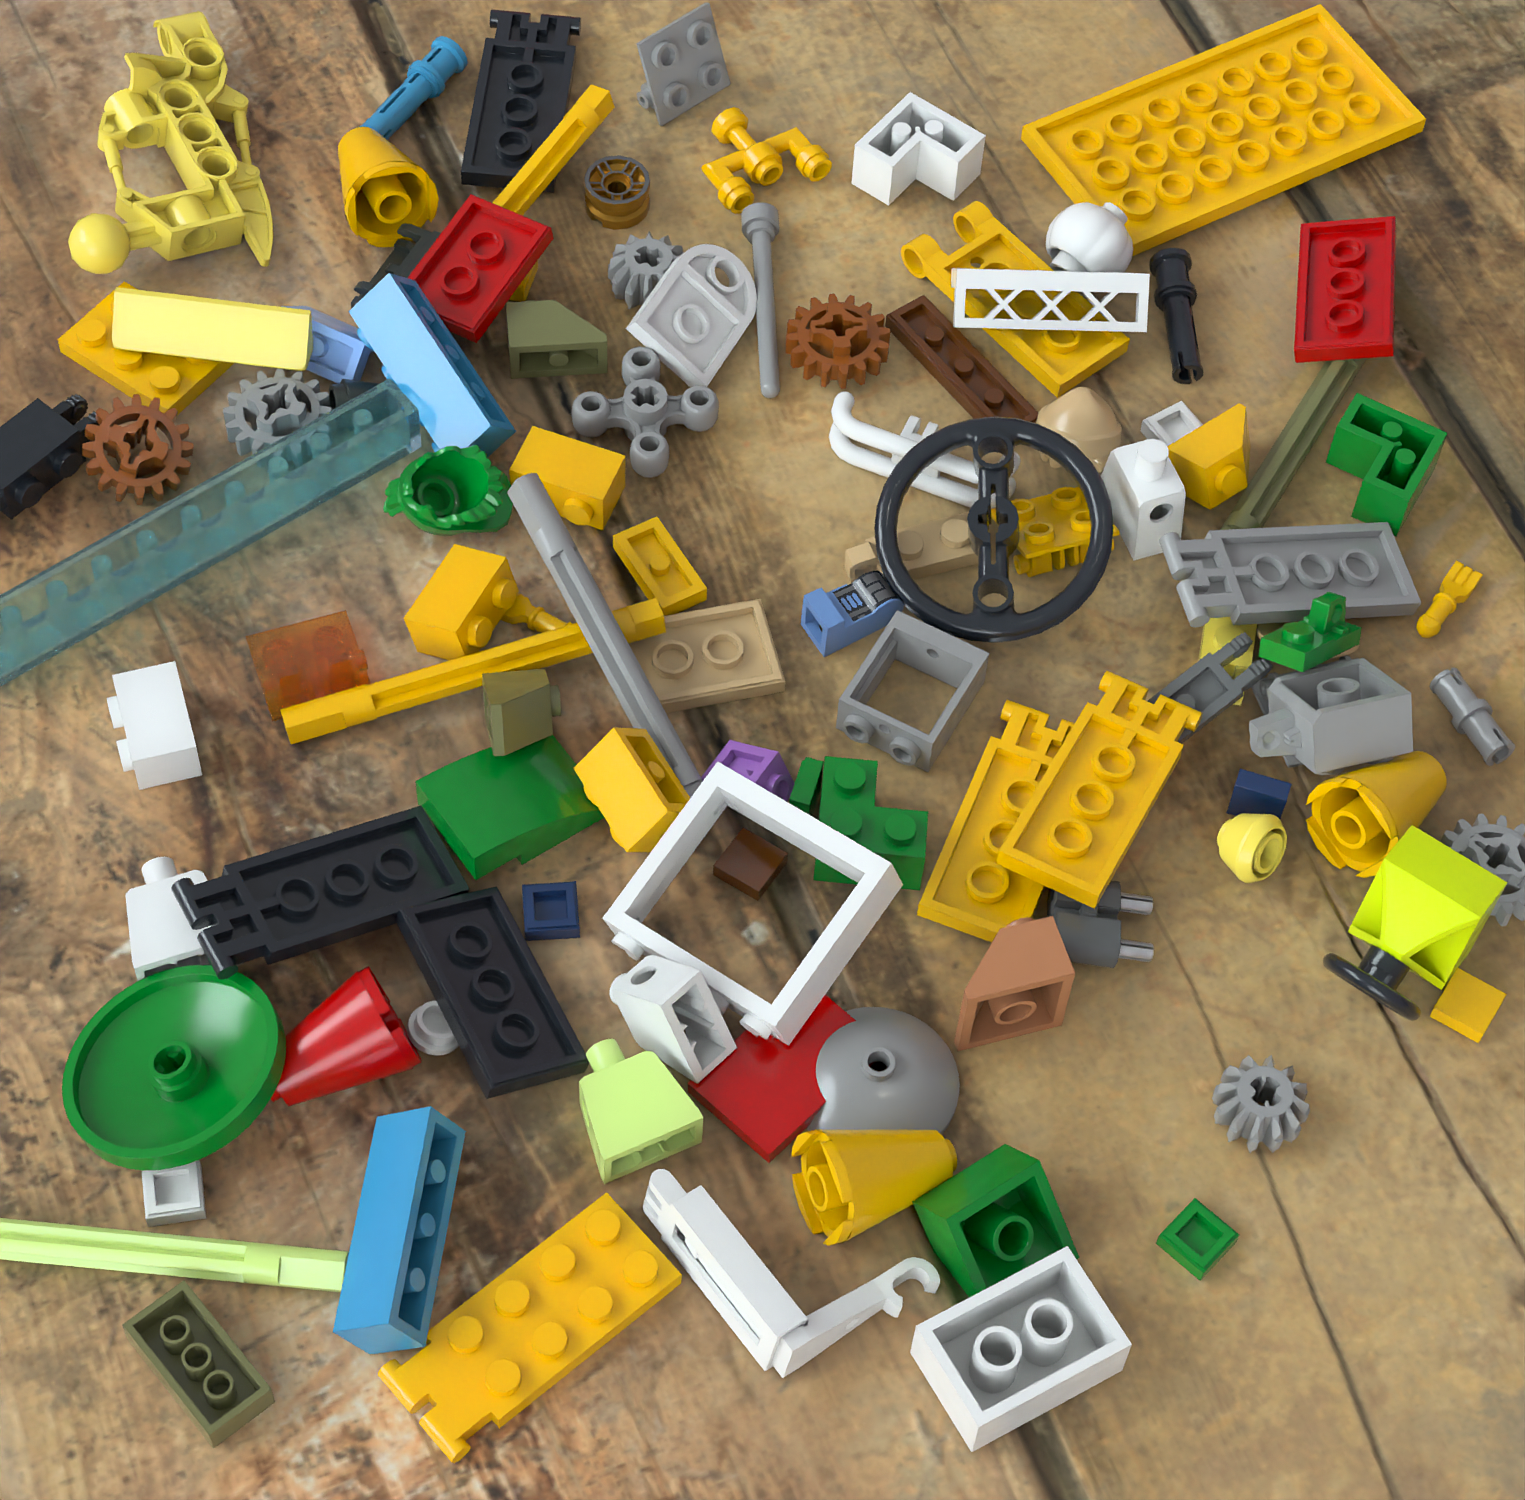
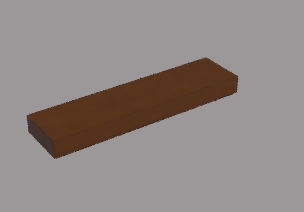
M925 295L886 315L885 327L890 328V332L973 419L1007 417L1036 423L1038 412L956 327H953V324Z

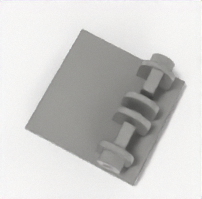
M708 2L636 43L647 80L646 83L641 85V91L637 93V100L643 108L648 109L651 107L655 109L660 126L665 125L731 84L710 3Z

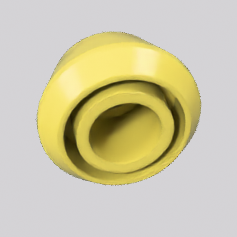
M1239 814L1233 819L1227 820L1222 825L1217 836V845L1221 859L1238 879L1245 883H1253L1269 877L1281 862L1287 844V835L1283 824L1277 816L1272 814Z

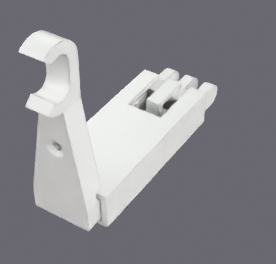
M657 1169L651 1174L643 1203L644 1213L661 1233L662 1241L764 1371L774 1366L781 1377L784 1378L881 1309L889 1315L898 1318L902 1309L903 1297L899 1296L893 1288L907 1279L920 1281L925 1292L935 1294L939 1287L940 1276L936 1268L922 1258L911 1257L898 1263L868 1283L805 1316L702 1185L686 1193L669 1171Z

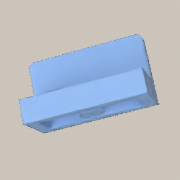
M281 306L311 310L313 352L306 370L337 384H340L342 379L361 380L369 354L375 351L369 349L357 335L358 328L308 306Z

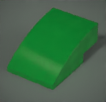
M553 734L505 756H494L492 747H489L450 763L415 781L418 805L423 807L430 821L475 880L514 858H517L521 865L605 818L598 806L594 805L587 798L584 792V784L574 770L577 764Z

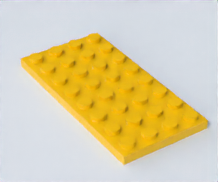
M1319 4L1026 124L1022 127L1021 140L1074 204L1089 202L1103 206L1106 202H1110L1125 213L1128 220L1124 225L1133 241L1132 256H1135L1423 132L1426 118L1329 12Z

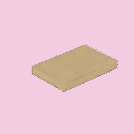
M761 599L664 616L666 633L629 643L666 713L785 691L786 681Z

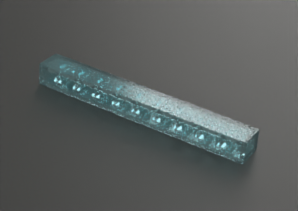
M389 378L0 595V687L421 448L419 410Z

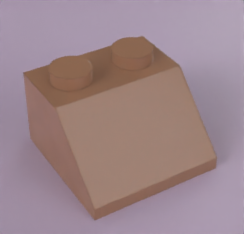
M1053 916L1038 920L1029 917L1021 918L1011 922L1005 928L999 929L964 990L954 1040L957 1052L1062 1026L1075 971Z

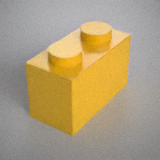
M532 426L509 469L510 484L512 486L514 481L523 475L537 473L560 517L566 518L576 525H588L604 530L625 488L626 456Z
M457 544L452 546L403 618L417 652L446 660H453L479 652L481 648L488 644L492 631L506 610L513 606L519 592L507 558Z
M613 727L574 767L575 772L584 784V792L587 798L594 805L598 806L611 827L610 833L613 839L626 852H651L690 800V796L646 729Z

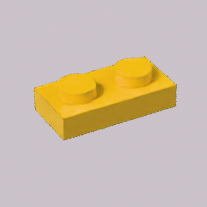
M657 516L613 535L614 550L648 600L657 598L664 616L677 614L707 600V587Z

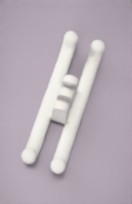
M843 391L835 397L831 410L833 424L830 429L829 440L832 450L840 459L856 467L888 478L905 454L924 438L938 431L939 425L929 422L923 434L919 435L917 432L920 428L921 418L911 415L901 434H894L855 419L851 414L855 402L854 397L851 393ZM849 438L891 453L892 457L889 458L856 446ZM950 452L939 457L926 467L911 485L914 488L969 508L978 500V489L940 476V472H944L978 484L974 462L950 454ZM1014 452L1013 473L1009 477V498L1016 489V482L1012 475L1017 471L1021 462L1020 456L1016 452ZM1002 455L998 463L1005 459L1004 455ZM995 493L991 495V509L996 508Z

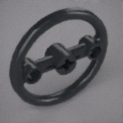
M984 417L948 425L924 438L905 454L894 467L883 486L876 508L874 531L877 556L883 575L911 613L924 623L952 636L969 641L996 643L1020 640L1040 634L1063 622L1083 605L1094 592L1105 572L1112 549L1113 516L1111 501L1104 481L1093 463L1076 445L1061 434L1037 423L1018 418ZM968 445L973 448L975 474L978 476V500L970 508L967 518L970 546L978 556V581L975 583L972 592L973 610L969 614H964L935 601L912 579L903 563L898 547L897 525L903 499L914 480L939 457ZM1017 445H1024L1038 450L1051 457L1066 469L1075 479L1085 497L1091 524L1088 550L1076 576L1063 591L1049 602L1021 614L1017 613L1014 609V591L1009 581V556L1018 547L1020 538L1017 509L1009 501V477L1013 473L1014 448ZM997 452L1004 455L1005 459L999 463L991 464L983 461L982 457L988 453ZM993 493L996 494V521L999 525L998 532L996 533L995 564H991V535L988 532L989 525L992 524L991 495ZM992 593L1001 594L1007 599L1002 605L997 607H989L981 602L983 597Z

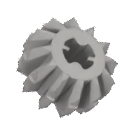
M650 231L645 239H638L630 234L626 244H616L613 258L610 259V264H608V279H610L615 299H625L629 310L638 305H643L672 262L684 253L682 246L672 245L668 235L659 240L654 239Z
M1250 1055L1242 1059L1239 1068L1230 1065L1224 1070L1221 1077L1222 1083L1216 1085L1212 1095L1213 1103L1218 1106L1214 1114L1215 1124L1230 1126L1227 1132L1228 1142L1234 1141L1241 1136L1247 1139L1246 1144L1249 1153L1256 1150L1261 1141L1272 1153L1280 1148L1283 1140L1292 1143L1301 1131L1300 1124L1306 1122L1310 1112L1309 1104L1304 1102L1308 1093L1307 1083L1292 1082L1295 1074L1293 1065L1282 1071L1275 1069L1272 1055L1264 1060L1262 1066H1259ZM1258 1102H1261V1103L1264 1104V1106H1261V1105H1259V1104H1257V1103H1258Z

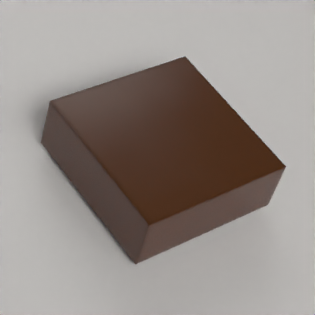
M743 827L713 865V875L759 901L787 864L788 853Z

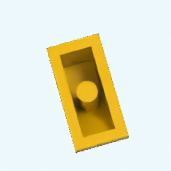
M1238 403L1167 446L1169 450L1168 457L1185 487L1186 497L1211 510L1247 488L1251 446L1246 406Z

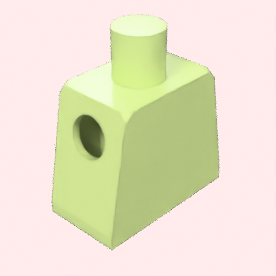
M615 1039L602 1040L587 1051L586 1057L594 1073L584 1076L579 1081V1102L600 1177L604 1184L702 1143L703 1116L700 1110L654 1052L644 1051L625 1059Z

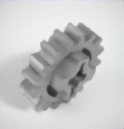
M279 368L275 372V377L268 378L263 371H258V382L252 384L242 379L239 382L241 394L229 392V407L223 408L229 443L236 442L237 452L240 456L252 451L255 464L259 465L266 457L272 458L274 467H280L284 457H290L294 464H299L301 452L305 451L315 456L318 453L316 441H329L328 428L333 427L328 392H320V385L317 379L305 384L303 372L301 371L294 373L291 378L285 377L283 369Z
M1478 814L1473 826L1462 818L1458 820L1453 832L1445 831L1440 842L1508 882L1490 914L1496 917L1500 926L1507 925L1512 913L1520 921H1524L1525 837L1523 835L1525 833V825L1521 823L1514 830L1507 828L1506 816L1503 815L1499 816L1496 824H1489L1484 814Z

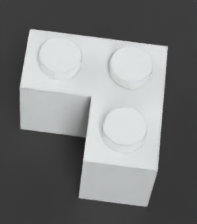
M910 92L855 144L851 184L888 206L915 179L954 201L980 175L986 135Z

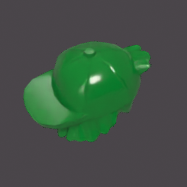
M478 445L461 449L458 446H446L437 452H427L415 459L403 470L399 478L389 482L388 487L385 489V495L388 497L384 502L383 511L391 517L404 513L417 528L438 536H453L464 532H497L508 525L512 515L513 503L507 493L511 484L506 474L497 467L492 466L491 460L487 458V453L481 451Z

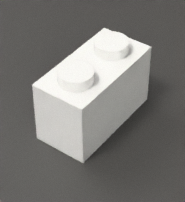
M175 661L112 675L117 696L106 698L113 728L124 727L127 739L116 741L123 771H135L139 790L202 776L196 743Z

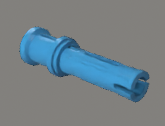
M437 37L431 44V51L422 60H416L409 66L405 81L360 127L372 128L389 140L428 98L440 96L445 89V82L454 73H460L466 68L468 60L463 49L448 37Z

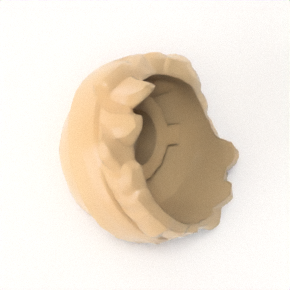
M1077 387L1050 404L1045 405L1038 413L1036 423L1061 434L1076 445L1093 463L1098 473L1103 472L1110 452L1121 447L1122 427L1117 421L1108 403L1090 388ZM1038 451L1042 461L1048 462L1050 460L1052 468L1062 467L1051 457Z

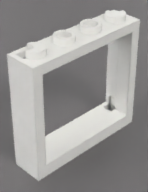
M717 762L602 919L615 934L612 943L625 950L629 957L638 960L642 954L645 956L653 954L701 970L721 1014H724L727 1008L743 1017L740 1020V1024L756 1037L761 1036L767 1040L771 1034L789 1046L903 886V883L889 861ZM727 806L858 883L772 1005L641 924Z

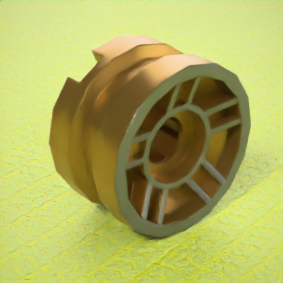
M617 155L599 159L587 169L584 177L585 209L592 221L598 219L602 222V227L618 230L638 225L647 216L650 208L649 173L643 164L633 158Z

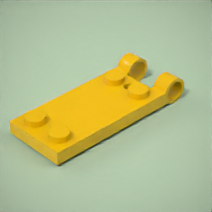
M979 201L970 203L954 214L953 223L956 232L967 244L952 254L947 255L941 250L938 243L927 234L919 235L901 248V257L908 271L919 279L927 277L953 302L955 288L951 287L952 268L1054 271L992 215L987 206ZM978 263L981 266L980 268H975L971 264ZM966 289L965 313L970 318H984L998 305L985 289ZM994 289L1002 299L1012 291ZM1022 290L1008 303L1009 307L1021 319H1032L1046 306L1033 290ZM1061 291L1043 292L1052 300ZM1070 291L1056 305L1068 320H1080L1094 307L1077 291ZM1004 309L994 317L1012 319ZM1050 310L1041 320L1060 319ZM1098 312L1089 321L1107 320ZM982 328L1057 398L1126 353L1130 339L1124 333L1113 331Z

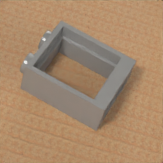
M897 610L839 698L836 728L843 731L855 742L868 743L889 753L901 764L907 766L914 765L929 772L984 684L989 653ZM895 659L957 688L929 735L866 705Z

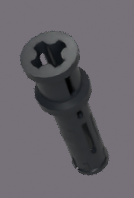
M1167 248L1155 253L1149 261L1150 272L1156 277L1157 283L1154 301L1156 306L1164 312L1173 380L1180 384L1192 383L1190 369H1193L1196 381L1200 380L1204 373L1192 306L1197 298L1195 285L1190 282L1189 278L1192 260L1190 254L1184 249Z

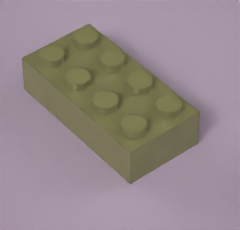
M185 1280L122 1324L128 1341L213 1449L275 1403L271 1387Z

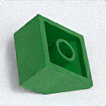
M1007 1144L997 1148L913 1201L933 1251L969 1298L1066 1246L1069 1247L1076 1259L1079 1258L1040 1160Z

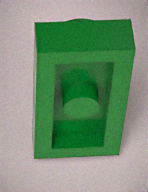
M1327 592L1313 599L1310 614L1304 616L1303 620L1286 623L1282 628L1261 637L1259 657L1300 672H1305L1359 645L1362 627L1345 622L1346 597Z

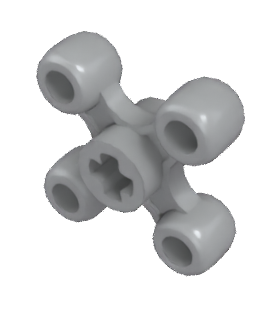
M639 346L629 350L623 357L622 378L627 386L623 397L607 399L598 392H583L574 400L571 416L575 430L585 437H598L605 433L608 428L612 427L623 428L625 435L632 440L630 462L633 470L643 477L652 478L662 474L668 466L669 445L663 437L667 427L673 424H684L692 431H707L714 426L718 419L719 401L716 393L710 388L700 385L687 389L683 395H668L665 387L659 383L661 365L658 355L650 348Z

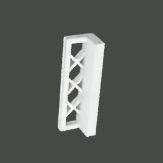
M952 268L951 287L955 288L953 327L1147 332L1150 274ZM966 289H985L998 305L984 318H965ZM994 289L1012 291L1002 299ZM1022 290H1033L1046 304L1032 319H1021L1008 305ZM1043 291L1061 292L1050 300ZM1070 291L1082 292L1094 306L1080 320H1068L1056 307ZM1091 292H1109L1100 301L1091 294ZM1118 293H1137L1135 322L1116 321L1104 306ZM1004 309L1012 319L994 317ZM1051 310L1060 320L1041 319ZM1100 312L1107 321L1089 320Z

